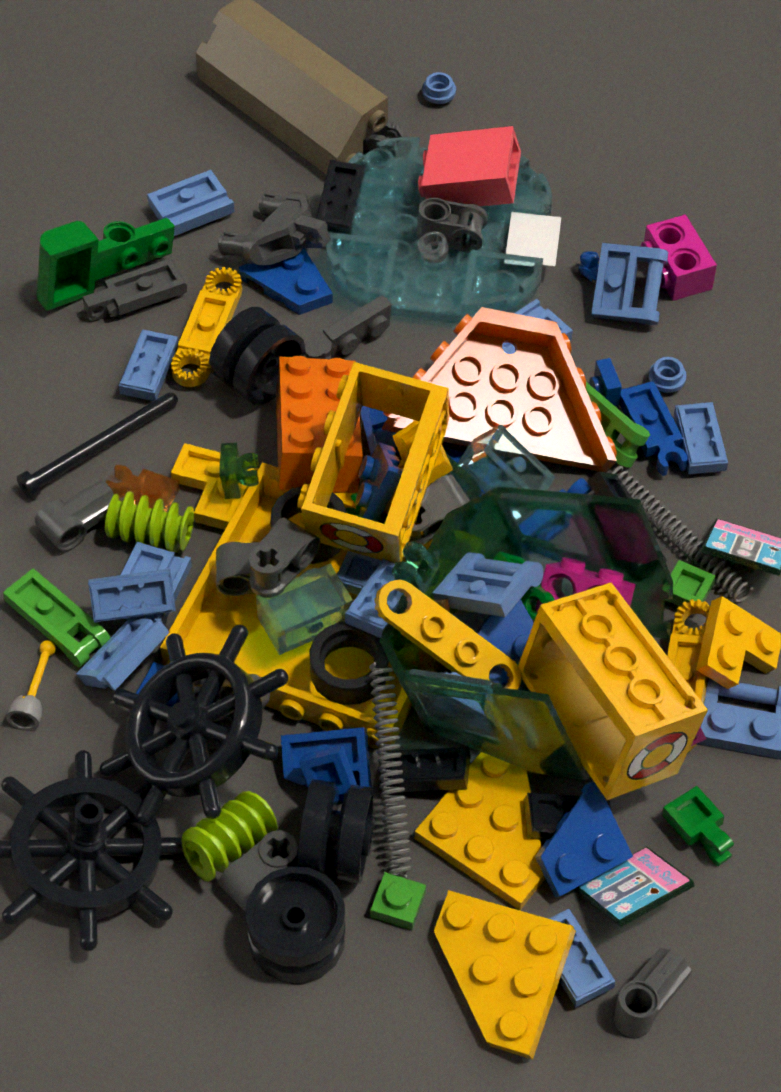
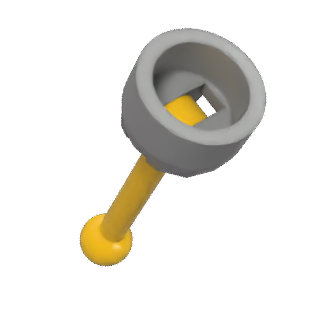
M45 640L40 644L41 656L27 696L21 695L16 697L8 709L6 719L9 724L17 729L32 731L39 726L43 708L40 700L35 696L48 658L56 651L55 644L50 640Z

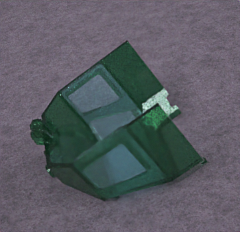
M498 486L447 513L439 529L434 533L428 550L422 544L414 541L406 543L402 551L406 562H396L391 571L395 580L409 582L435 601L432 594L433 591L468 552L479 553L485 559L493 560L501 551L521 557L525 561L539 562L543 566V571H545L546 564L561 562L562 557L573 558L585 562V569L599 573V570L603 568L623 573L624 581L636 584L630 608L652 637L670 639L671 622L664 621L665 599L670 600L673 597V579L640 499ZM564 578L561 585L563 594L565 596L573 595L571 582ZM404 593L401 595L394 613L402 614L405 612L408 601H406L407 597L404 596ZM443 607L451 614L458 611V609ZM389 623L384 627L379 641L401 686L427 732L439 734L529 772L582 781L591 779L548 694L504 688L508 682L501 685L486 679L442 673H451L452 671L403 636L400 631Z

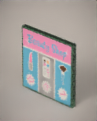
M716 518L701 552L726 559L731 567L735 563L748 566L749 573L758 569L780 576L781 538Z
M646 846L632 854V858L578 886L575 890L621 928L695 887L694 881Z

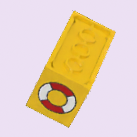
M354 362L349 376L343 375L339 383L337 398L340 399L337 410L336 412L330 410L324 426V434L327 435L323 448L317 447L311 462V471H314L311 483L310 485L304 484L301 488L297 507L302 510L300 522L304 524L305 530L320 538V543L378 560L385 559L401 566L449 424V388ZM362 406L420 421L385 524L327 508L339 471L343 468L344 457Z
M612 582L540 605L518 664L521 671V679L604 797L609 800L678 774L708 709Z

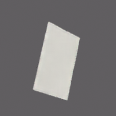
M511 212L505 261L555 266L561 217Z

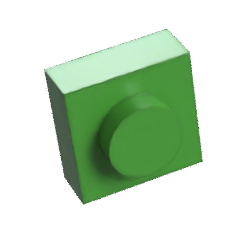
M678 560L662 589L661 598L680 607L683 605V602H690L691 599L694 601L700 599L704 602L714 585L716 575Z
M385 872L370 910V918L413 930L426 894V885Z

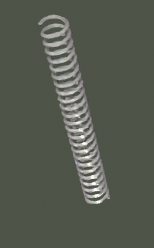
M618 466L611 472L612 474L616 473L621 478V482L629 494H631L632 499H636L637 507L642 503L639 510L645 516V519L651 521V525L656 526L658 531H662V535L667 536V539L672 541L674 546H678V550L683 551L684 556H689V560L694 561L695 566H700V569L706 572L715 566L711 574L716 575L719 572L720 574L715 578L714 582H716L717 587H722L723 592H728V597H733V601L738 603L744 601L753 593L754 588L750 587L746 595L736 599L747 588L748 582H743L734 594H731V591L742 582V576L734 580L737 572L733 571L730 573L731 566L725 567V561L719 562L720 556L713 558L714 551L708 552L709 547H702L703 540L697 542L698 535L692 536V530L686 532L687 525L681 526L682 521H676V515L670 516L671 511H665V505L659 506L660 500L654 501L655 496H649V490L644 491V485L638 486L639 481H633L634 477L628 476V471H623V466ZM698 551L695 558H692V555ZM703 557L701 563H698L697 561ZM709 562L706 568H703V565ZM725 578L724 582L720 584V580ZM732 582L729 588L726 589L725 586Z
M374 662L369 666V669L373 671L369 676L373 679L370 685L375 688L371 692L375 696L372 703L376 705L372 710L377 713L373 719L378 722L374 728L379 730L375 737L380 739L376 742V745L380 747L376 753L382 756L377 760L381 764L378 771L384 773L379 777V780L384 782L379 788L385 790L380 796L386 799L381 803L386 808L382 811V814L387 816L382 822L389 825L383 829L385 833L389 834L384 840L390 842L385 846V849L392 851L386 855L387 859L392 860L386 866L392 869L388 872L389 874L407 878L406 874L396 873L411 870L412 866L394 864L407 862L412 858L394 855L407 853L410 849L394 846L408 844L410 841L408 839L392 838L407 835L409 832L407 830H390L407 826V822L390 821L405 818L407 814L389 813L390 811L405 809L407 806L405 804H387L404 800L405 796H390L388 794L402 792L405 788L386 787L392 784L403 783L404 780L402 778H385L402 774V770H385V768L400 766L402 762L383 761L400 757L401 753H385L383 751L397 749L401 745L381 744L387 741L399 740L400 737L398 735H381L398 731L399 728L379 727L399 721L397 718H379L397 714V710H378L383 707L396 706L397 703L395 701H378L385 698H393L396 694L376 693L381 690L394 689L396 687L394 684L377 685L376 683L392 681L395 677L374 676L380 673L393 672L394 669L374 668L376 666Z

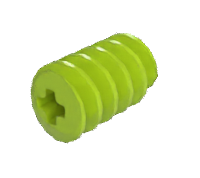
M128 491L123 501L119 500V495L115 493L107 510L105 532L112 539L120 535L121 539L128 543L135 539L136 543L140 542L147 545L151 543V546L160 549L165 546L167 551L174 552V554L179 550L183 552L192 535L194 508L188 506L183 516L179 515V504L173 502L168 512H165L163 499L159 498L153 508H149L148 495H143L137 505L134 504L133 492Z
M242 791L234 800H229L222 806L221 814L218 818H203L196 824V827H190L183 833L181 842L185 858L198 877L210 882L215 878L216 871L223 873L229 866V862L233 863L241 858L242 853L246 854L267 835V832L277 831V820L271 807L262 797L251 791Z

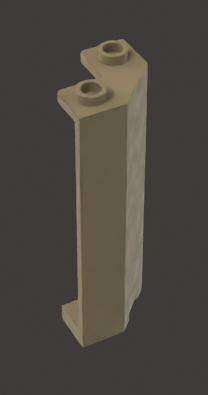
M234 0L221 8L213 20V23L217 26L208 43L202 41L196 51L198 79L326 175L330 160L363 165V140L373 133L382 130L387 124L388 97L255 1Z

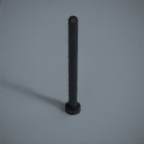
M166 393L33 474H30L28 471L19 474L17 482L21 490L29 499L35 498L41 493V486L176 406L178 402L177 396L174 393Z

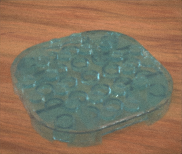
M398 137L376 143V149L371 150L365 155L359 151L348 161V163L364 165L366 173L352 233L350 235L332 231L328 232L331 240L326 244V263L332 283L350 302L362 307L382 295L392 304V316L459 324L466 314L473 318L481 307L515 313L533 299L541 283L544 258L506 254L511 212L551 216L552 192L550 185L543 173L538 175L529 167L530 160L522 155L520 157L514 203L480 206L488 214V221L481 231L483 235L481 248L479 250H471L470 253L437 246H426L419 242L416 237L418 208L420 203L426 199L420 196L418 179L424 173L423 152L428 150V148H420V137ZM472 214L469 216L468 223H472ZM467 234L465 242H469L470 234Z

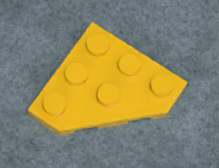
M490 741L470 765L467 789L449 790L415 830L414 839L518 910L524 907L545 880L535 858L541 849L540 839L527 837L523 800L527 793H531L525 763Z
M448 890L434 933L481 1032L491 1047L533 1060L576 930L572 925Z

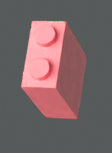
M508 126L430 135L428 150L423 152L424 173L418 179L420 196L426 199L440 198L445 201L475 204L478 206L514 203L521 150L514 127Z

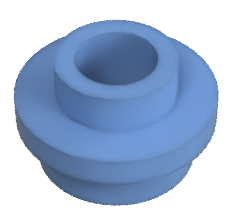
M442 72L432 73L422 85V95L431 103L444 104L455 97L456 86L448 74Z
M662 357L651 366L648 379L649 382L654 381L657 389L661 392H676L686 382V371L678 359Z

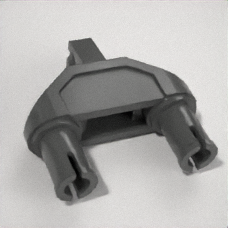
M292 192L287 196L264 193V196H261L259 200V210L262 215L269 217L247 235L223 232L224 235H220L218 240V250L222 255L244 257L250 264L271 265L298 255L304 248H323L331 238L327 231L326 222L313 218L306 193Z

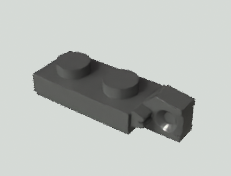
M167 259L104 280L105 285L97 289V292L83 296V305L90 321L107 318L108 315L114 317L118 314L122 315L186 293L187 284L173 260Z

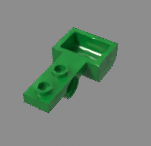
M168 218L138 228H134L126 222L115 221L104 227L103 240L100 241L82 221H74L45 231L40 237L37 300L46 311L94 293L95 280L171 254L175 225Z

